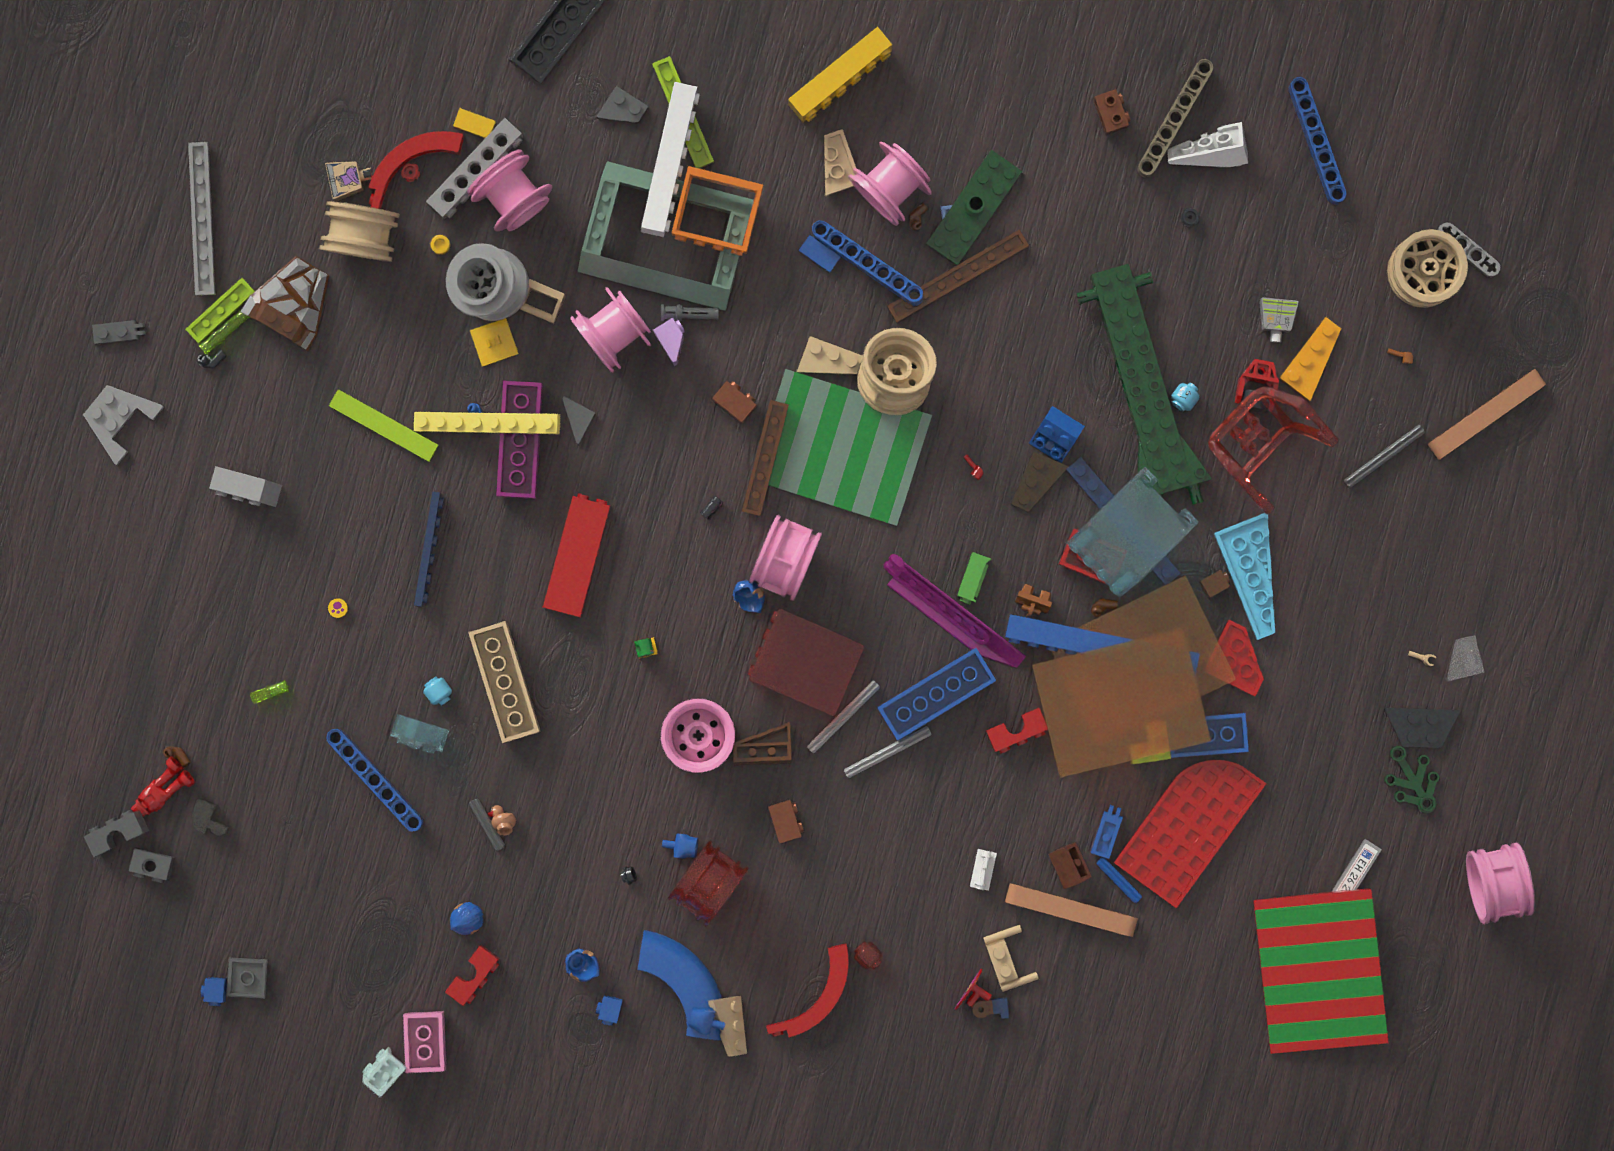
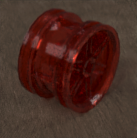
M709 840L667 898L669 901L673 898L677 901L675 904L677 907L681 904L697 916L695 920L698 922L700 919L705 921L703 924L705 927L709 925L749 869L748 866L742 868L740 866L741 861L735 862L721 852L719 845L716 848L711 845L713 843L712 840Z

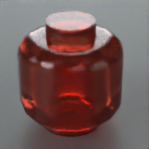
M864 941L854 950V959L864 970L869 968L874 970L881 963L879 959L882 957V952L873 942L866 943Z

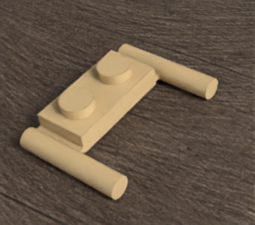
M1020 925L983 937L1002 992L1039 979L1036 972L1018 978L1004 940L1006 937L1022 932Z

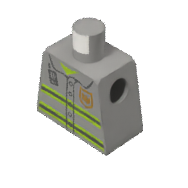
M1273 298L1260 299L1262 330L1271 331L1270 342L1281 343L1282 332L1289 333L1291 331L1298 301Z

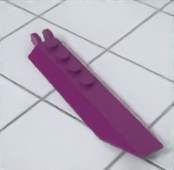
M892 554L889 560L884 563L883 568L893 576L887 585L970 650L977 648L982 657L1015 668L1025 659L1026 656L903 562L900 556Z

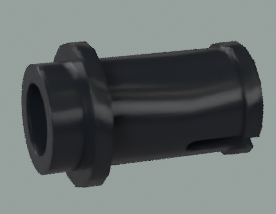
M715 495L713 498L710 497L711 500L700 512L708 520H710L719 507L722 508L723 502Z

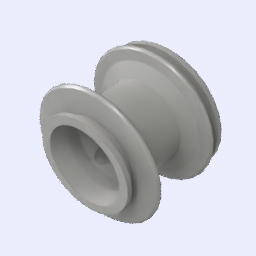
M474 244L461 250L451 261L446 275V289L451 302L463 313L483 320L497 321L510 317L522 307L529 291V278L522 262L511 252L489 244ZM493 268H495L496 273L494 274L492 273ZM483 269L484 274L480 276L479 272ZM478 282L479 287L475 289V284Z

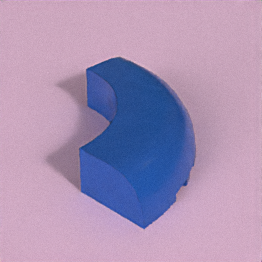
M644 930L638 970L646 971L661 978L676 992L686 1015V1036L722 1040L720 1036L721 1029L712 1027L709 1035H705L688 1027L693 1007L713 1009V1007L709 1006L708 1001L722 999L715 979L707 967L681 943L662 934Z

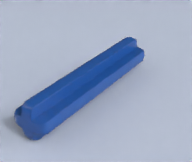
M1104 857L1097 861L1096 864L1134 903H1137L1142 898V895Z

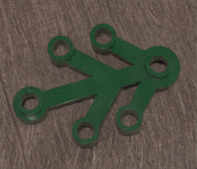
M1401 746L1393 747L1390 750V757L1392 760L1398 761L1408 780L1396 778L1395 775L1388 774L1385 776L1384 782L1389 786L1397 785L1414 790L1418 797L1406 795L1403 791H1397L1394 794V799L1397 802L1415 804L1423 813H1431L1437 805L1433 794L1436 782L1440 778L1439 774L1433 771L1428 773L1427 780L1429 783L1426 792H1424L1421 786L1426 767L1430 763L1429 757L1427 755H1420L1417 762L1419 765L1415 776L1405 759V749ZM1396 750H1399L1401 753L1399 757L1394 756ZM1422 757L1427 759L1426 764H1421L1420 759ZM1431 774L1436 775L1437 778L1435 781H1432L1430 779ZM1389 776H1392L1394 778V781L1391 784L1387 781V778ZM1398 793L1403 794L1402 800L1397 799ZM1425 800H1428L1430 802V805L1428 807H1424L1423 802Z

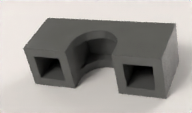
M131 809L122 813V818L118 820L115 817L106 821V826L102 828L98 825L89 829V834L85 835L84 838L93 857L116 848L113 840L116 830L124 835L126 841L149 832L140 810L133 812Z

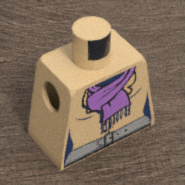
M357 162L325 163L334 201H339L363 191L362 181L372 179L371 169L360 170Z

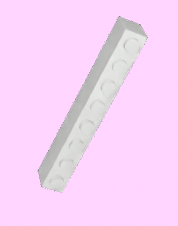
M674 82L642 221L641 232L664 237L665 231L669 232L671 221L668 220L669 213L673 214L675 202H672L673 195L677 196L679 184H676L677 177L682 176L683 166L680 164L687 154L685 142L690 141L692 130L689 129V125L694 123L696 114L693 111L694 104L698 105L700 97L696 86Z

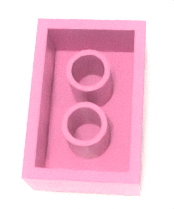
M444 1011L403 1014L405 1072L445 1071Z

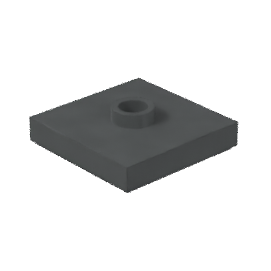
M230 957L227 996L265 999L268 959Z

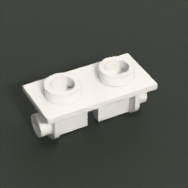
M978 849L970 887L989 891L997 853Z

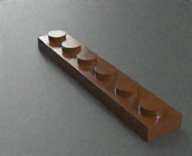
M774 400L769 402L742 512L761 516L789 404Z

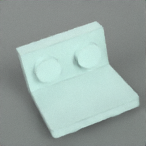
M389 1047L386 1050L381 1049L376 1055L377 1059L373 1064L369 1063L363 1070V1083L379 1097L386 1092L406 1069V1066L392 1055L391 1048Z

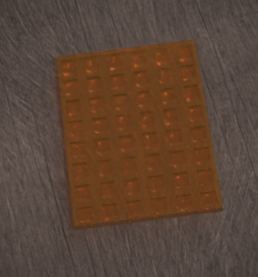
M1183 628L1032 664L1060 777L1211 741Z

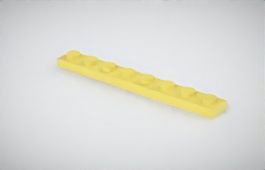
M414 412V431L560 434V415Z

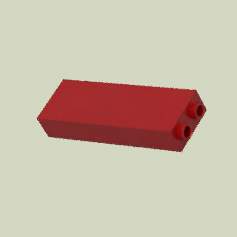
M582 494L572 497L543 608L580 618L611 506L607 505L608 501L596 499V502L588 500L589 496Z

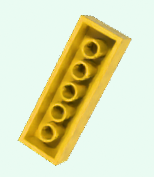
M876 27L788 99L789 107L802 122L806 120L808 122L817 116L816 113L820 108L826 109L832 103L831 100L835 96L839 98L847 91L846 88L850 84L852 86L857 84L861 80L862 74L865 72L869 74L873 71L878 61L881 60L883 62L890 57L892 43Z

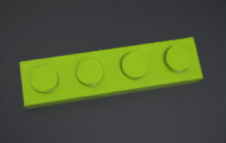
M241 278L189 325L186 331L200 344L242 306L255 291Z

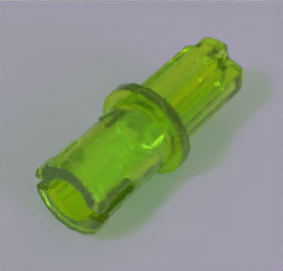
M283 680L271 686L266 685L265 688L250 693V697L253 703H258L289 692L286 681Z

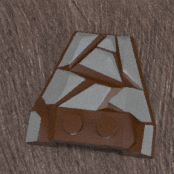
M295 256L250 295L241 313L256 322L264 324L308 351L318 333L329 275Z

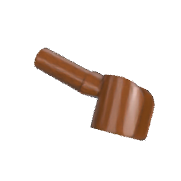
M1388 348L1387 353L1403 357L1402 363H1413L1412 353L1399 352Z

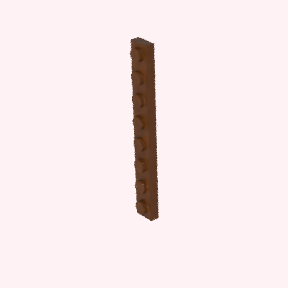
M1019 229L922 285L920 288L923 291V301L920 305L912 306L900 298L888 305L887 308L896 323L1026 249L1029 245ZM912 292L909 295L913 300L918 299L920 296L918 292Z

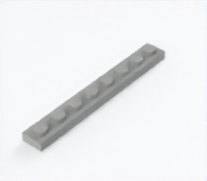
M188 143L195 295H215L209 143Z

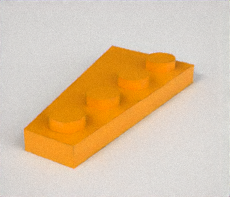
M1325 317L1279 379L1308 401H1311L1341 328Z

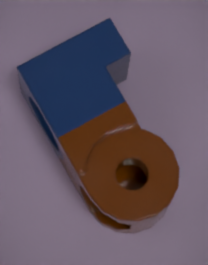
M1007 997L989 999V1001L979 1000L973 1005V1014L978 1018L1001 1013V1019L1009 1018Z

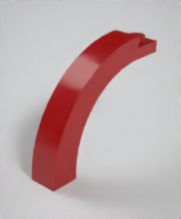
M446 131L430 132L412 137L395 147L381 161L369 184L370 190L375 191V194L372 193L369 200L371 208L381 210L385 193L392 178L406 163L419 156L435 152L460 155L465 138L464 135Z
M847 944L828 947L830 958L829 977L825 989L816 1003L806 1012L793 1019L766 1025L768 1034L772 1033L773 1036L784 1034L783 1031L787 1030L788 1037L798 1035L817 1025L831 1012L842 994L847 979Z

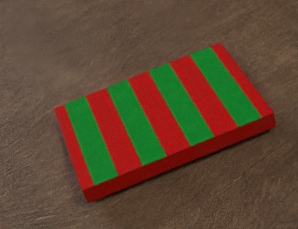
M1365 888L1253 900L1270 1053L1388 1043L1372 890Z

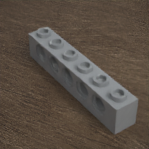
M504 118L426 202L444 219L447 216L449 218L452 217L457 211L456 207L460 202L464 204L470 197L467 193L470 185L495 162L509 154L508 152L512 147H518L522 142V133ZM500 138L507 139V144L503 147L497 145V141ZM486 152H493L494 158L487 161L484 159ZM478 165L481 167L480 173L472 174V167ZM462 179L468 181V185L465 188L458 187V182ZM448 193L455 195V199L452 202L445 201V196Z

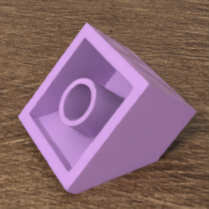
M671 318L653 331L675 366L679 361L684 340L682 333L685 331L679 320L675 322Z

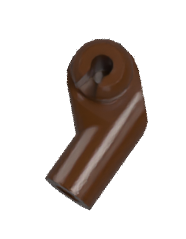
M923 202L909 213V226L912 230L917 231L922 227L921 215L928 210Z
M1101 598L1092 605L1091 613L1094 617H1099L1106 609L1117 610L1118 601Z
M168 746L163 750V755L166 758L171 756L177 759L182 767H186L191 763L184 750L180 747Z

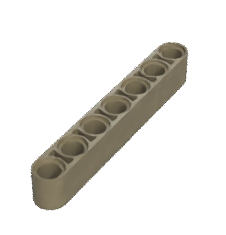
M1202 59L1196 64L1137 167L1140 176L1150 177L1156 170L1213 71V64L1210 60ZM1206 65L1209 71L1201 73L1199 66ZM1191 81L1197 82L1199 89H1191L1189 83ZM1185 97L1189 100L1190 104L1182 106L1180 99ZM1177 114L1180 117V122H1172L1170 116ZM1166 130L1170 132L1171 137L1163 139L1161 131ZM1151 148H1160L1161 155H1153ZM1142 164H1150L1152 170L1150 172H1144L1142 170Z

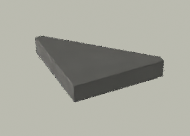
M563 397L577 444H580L595 412Z

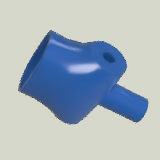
M677 833L675 841L663 840L662 847L674 849L675 858H696L698 838Z
M693 1007L688 1027L697 1030L701 1034L709 1035L712 1027L724 1030L725 1022L714 1019L715 1010Z

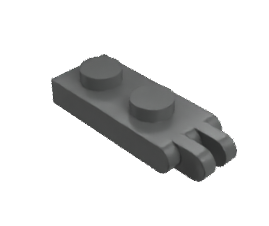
M137 320L92 325L94 344L138 340V336L146 335L145 331H138L137 329L144 328L145 323L137 324Z

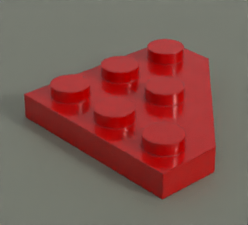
M1228 620L1203 671L1255 697L1264 678L1260 671L1247 629Z

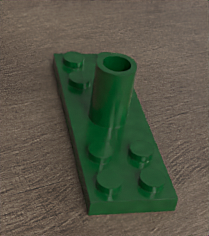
M990 150L926 245L955 265H958L1021 175L1022 170L993 150ZM972 202L979 203L981 208L979 210H973L970 207V204Z

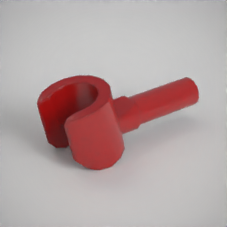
M966 454L963 458L974 469L971 475L979 480L984 472Z

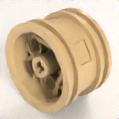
M1422 230L1412 234L1393 251L1388 262V281L1397 297L1405 303L1415 307H1432L1444 302L1461 288L1467 276V256L1460 243L1450 234L1440 230ZM1424 243L1427 250L1418 252L1417 244ZM1440 250L1444 252V260H1440L1437 258V251ZM1405 259H1410L1413 262L1411 269L1404 265ZM1447 269L1452 271L1451 279H1445ZM1409 279L1416 284V289H1413L1407 283ZM1430 282L1437 286L1436 292H1431L1428 289Z

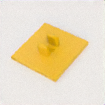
M506 318L470 330L482 367L518 355Z

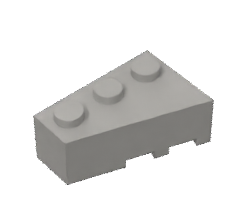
M215 466L209 489L216 490L215 494L227 497V494L233 495L232 499L243 502L244 499H248L249 504L260 506V503L276 507L282 485Z

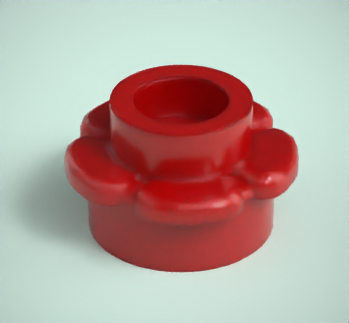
M414 163L405 164L401 171L402 177L408 182H413L420 176L419 167Z

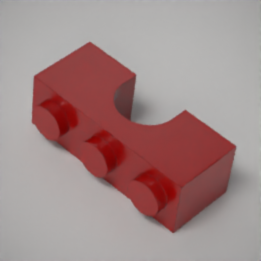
M1040 708L1021 715L1024 726L1018 734L1008 732L1004 723L986 730L994 752L999 751L1001 754L1011 750L1009 746L1017 743V746L1027 743V738L1034 736L1036 739L1045 735V730L1048 727Z
M480 945L468 961L475 966L476 977L471 981H466L457 976L445 993L462 1006L466 1003L470 1005L476 997L474 994L478 987L482 989L488 981L485 977L489 972L493 974L500 965L497 963L500 958L483 945Z

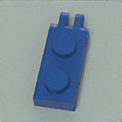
M1113 805L1109 806L1108 812H1103L1090 852L1108 859L1110 858L1123 818L1119 816L1121 812L1119 807H1117L1115 814L1112 813Z

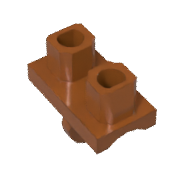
M1025 584L1022 590L1019 591L1015 603L1022 605L1021 610L1028 612L1026 616L1028 618L1031 617L1032 613L1040 615V612H1044L1047 614L1052 604L1050 601L1051 593L1041 591L1040 596L1036 597L1032 595L1034 587Z

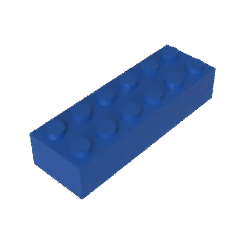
M974 648L877 707L898 741L995 682L996 679L977 648Z

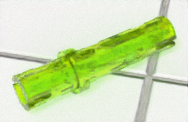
M241 310L238 311L217 331L211 332L212 335L200 344L199 347L207 355L219 343L221 345L227 336L250 317L241 313Z

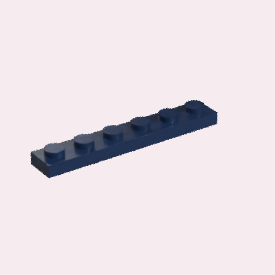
M432 491L414 606L423 607L424 603L427 604L429 592H426L427 584H431L432 573H429L430 565L433 566L435 554H432L433 546L436 547L438 542V535H435L436 527L439 528L441 523V516H438L439 509H443L444 498L441 497L442 494Z

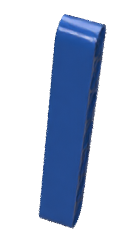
M1297 77L1289 85V93L1327 200L1331 204L1336 205L1346 198V189L1308 82L1302 77ZM1300 83L1303 86V91H1296L1294 84ZM1307 101L1309 109L1301 108L1300 102ZM1307 119H1313L1316 126L1309 127L1306 123ZM1313 137H1320L1322 145H1315ZM1322 154L1326 155L1328 163L1320 162L1319 156ZM1326 173L1334 174L1335 180L1328 181ZM1332 191H1339L1341 199H1334Z
M817 221L813 224L812 232L816 240L910 305L917 306L922 303L923 291L918 285L827 222ZM820 227L826 229V232L822 235L816 233V230ZM834 238L842 240L841 244L837 246L831 242ZM849 249H856L858 251L855 256L847 254ZM870 259L873 261V264L870 267H865L863 262ZM881 270L889 272L885 278L879 277L878 273ZM902 281L904 286L897 289L894 287V283ZM912 292L920 294L916 300L911 299L909 295Z
M341 729L330 730L327 733V742L409 831L421 829L424 822L420 814ZM334 732H338L341 735V740L338 743L332 741L331 737ZM347 746H351L354 749V754L351 757H347L344 753ZM361 760L367 764V768L364 771H360L357 767L358 762ZM374 774L380 778V782L376 786L370 782V778ZM385 789H390L393 792V796L389 800L383 796ZM398 803H403L406 806L403 814L398 813L396 810ZM412 817H416L419 821V825L416 828H412L409 825V820Z

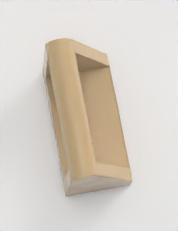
M529 279L528 295L520 309L554 324L566 295ZM531 290L557 300L553 315L526 304Z

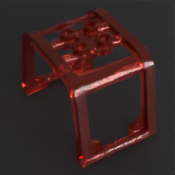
M1261 387L1249 394L1210 436L1208 445L1239 485L1265 514H1269L1275 507L1261 492H1258L1249 481L1252 473L1293 433H1300L1316 439L1332 448L1338 443L1339 439L1304 398L1270 387ZM1259 400L1283 426L1272 438L1270 437V431L1260 424L1259 418L1249 412ZM1275 400L1293 407L1303 417L1311 418L1319 429L1302 423L1292 422ZM1242 417H1244V423L1250 427L1245 431L1235 425ZM1229 431H1231L1230 436L1240 442V447L1253 456L1243 468L1220 443L1221 439ZM1256 437L1266 442L1259 451L1256 449V444L1252 442Z

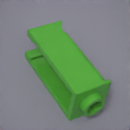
M974 552L971 554L957 594L961 602L971 604V601L976 602L974 597L977 598L988 568L986 563L991 558Z

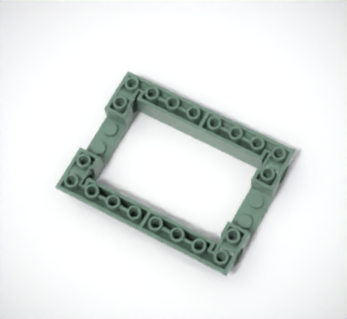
M607 161L601 176L583 243L578 272L726 311L739 256L732 254L731 250L724 249L720 251L712 285L601 256L606 243L605 238L614 204L617 202L619 185L649 192L654 174ZM677 180L676 184H679L677 196L673 195V199L680 201L684 181ZM691 184L687 203L729 213L730 217L723 241L740 246L743 245L754 200Z

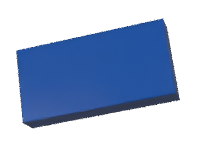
M811 235L808 236L799 249V252L829 273L841 258Z

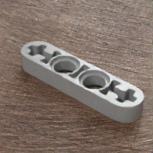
M1443 223L1438 228V230L1443 231L1442 228L1446 229L1449 227L1451 235L1458 234L1455 238L1456 240L1464 239L1467 244L1464 252L1467 256V261L1487 277H1493L1499 273V262L1453 224ZM1473 251L1481 253L1479 261H1474L1471 258ZM1485 257L1488 259V260L1486 261V263H1487L1488 265H1491V264H1494V265H1495V266H1494L1495 272H1494V271H1491V272L1489 273V272L1487 271V270H1488V266H1486L1485 264H1483L1482 267H1481V266L1479 265L1480 263H1482V262L1484 261Z

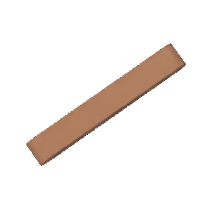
M1536 369L1532 370L1428 443V446L1438 460H1440L1544 387L1546 383Z
M1011 883L1005 899L1006 903L1130 937L1134 935L1138 918Z

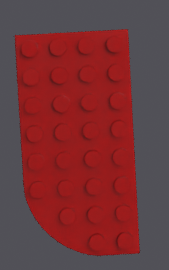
M1207 760L1187 767L1174 778L1113 863L1177 908L1266 783L1243 766L1230 761Z

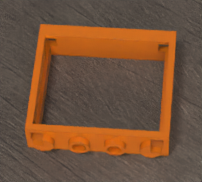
M688 166L672 229V236H675V240L686 242V239L694 241L693 244L698 246L712 245V249L718 251L728 249L731 250L732 254L742 256V253L747 254L763 191V184ZM692 178L756 193L742 246L680 231Z

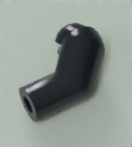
M220 349L214 356L199 355L197 362L202 367L215 368L227 355Z

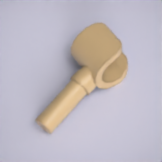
M1412 651L1408 653L1409 656L1422 660L1428 666H1433V664L1428 662V658H1436L1435 655L1431 654L1422 655Z

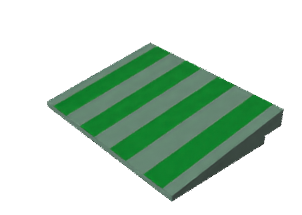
M785 369L776 401L789 404L768 486L897 526L932 415L918 410L903 415L881 413L868 405L860 395V392Z

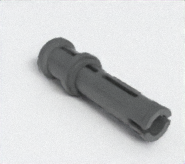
M661 304V321L671 318L679 320V322L682 319L718 320L719 308L682 307L680 304H677V306ZM691 313H708V314H691Z

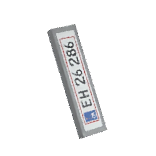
M1364 839L1332 891L1356 890L1382 849Z

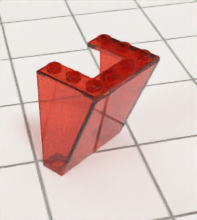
M779 609L778 612L774 611L770 620L773 623L771 630L766 629L763 639L766 640L763 647L759 646L755 655L758 660L755 665L751 664L747 673L750 676L749 680L835 716L865 646L783 609Z

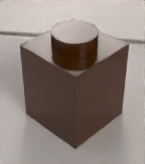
M1221 570L1199 581L1208 598L1230 587L1229 582H1231L1227 573H1222Z

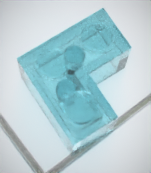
M397 714L390 736L398 738V743L415 749H420V746H422L423 751L434 754V750L443 751L449 730Z

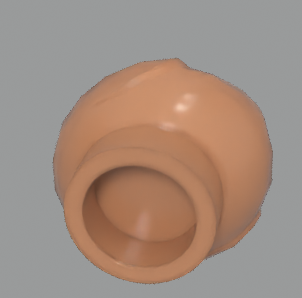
M499 805L493 806L491 812L488 813L490 817H493L491 821L493 828L497 830L499 835L511 834L512 828L516 824L514 814L504 813L503 808Z

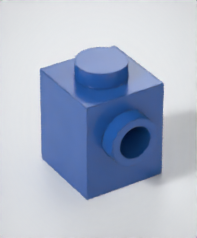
M205 978V986L202 985L201 997H204V1002H209L210 1006H220L221 1003L226 1001L227 978Z
M607 995L603 996L602 1003L598 1002L596 1014H599L598 1019L602 1020L601 1023L613 1026V1023L618 1022L623 999Z

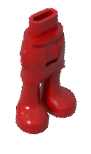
M170 756L166 761L167 769L157 780L154 779L140 793L138 799L135 800L136 804L131 809L133 812L140 810L143 817L146 814L150 815L152 812H157L177 790L183 786H193L195 784L194 778L187 770H184L166 789L162 788L171 778L184 769L179 761Z

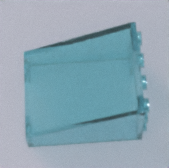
M1146 467L1139 471L1066 542L1070 549L1083 559L1084 564L1091 567L1097 577L1104 581L1110 587V590L1119 597L1123 596L1141 581L1199 523L1186 508L1178 514L1152 488L1158 479Z

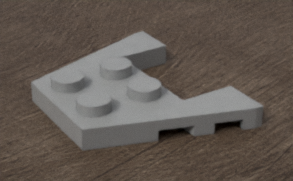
M107 385L83 416L112 461L118 465L128 451L115 442L113 438L137 409L154 420L163 410L164 406Z

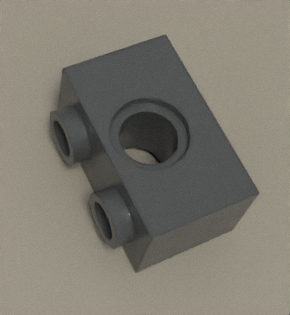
M135 848L129 871L134 872L133 876L144 878L146 875L152 877V881L163 883L164 880H169L175 857ZM149 861L155 863L156 868L154 871L148 870L147 863Z

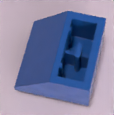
M1052 406L1029 444L1062 463L1085 426Z

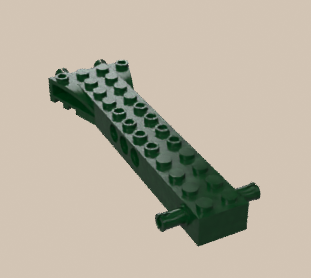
M1129 264L1092 274L1090 278L1093 289L1076 293L1077 299L1081 298L1078 300L1079 305L1093 300L1098 302L1138 438L1136 502L1147 498L1151 499L1155 516L1167 513L1162 496L1168 492L1186 488L1189 491L1192 505L1197 504V501L1198 503L1204 502L1199 485L1200 483L1210 481L1212 478L1178 433L1137 294L1138 287L1153 284V278H1150L1152 276L1151 272L1134 277Z

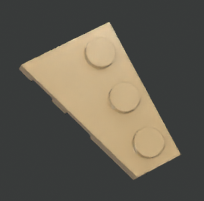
M843 129L824 135L826 197L854 187L848 176L850 174L855 176L853 168H856Z
M810 336L797 373L857 375L863 356Z
M741 996L708 1001L709 1006L715 1010L714 1019L725 1022L724 1030H721L720 1036L727 1056L747 1054Z

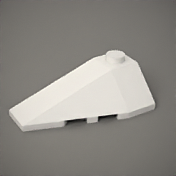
M1242 122L1217 128L1218 132L1210 135L1205 133L1201 135L1199 140L1194 142L1188 140L1169 148V164L1233 167L1248 164Z

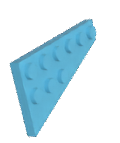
M1268 512L1214 533L1256 640L1275 633Z

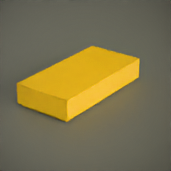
M459 108L453 127L486 138L493 131L496 121Z

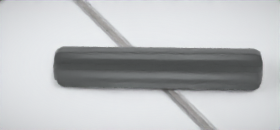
M476 798L470 801L469 805L495 850L499 851L504 848L503 840L497 833V830L493 828L491 820L479 799Z

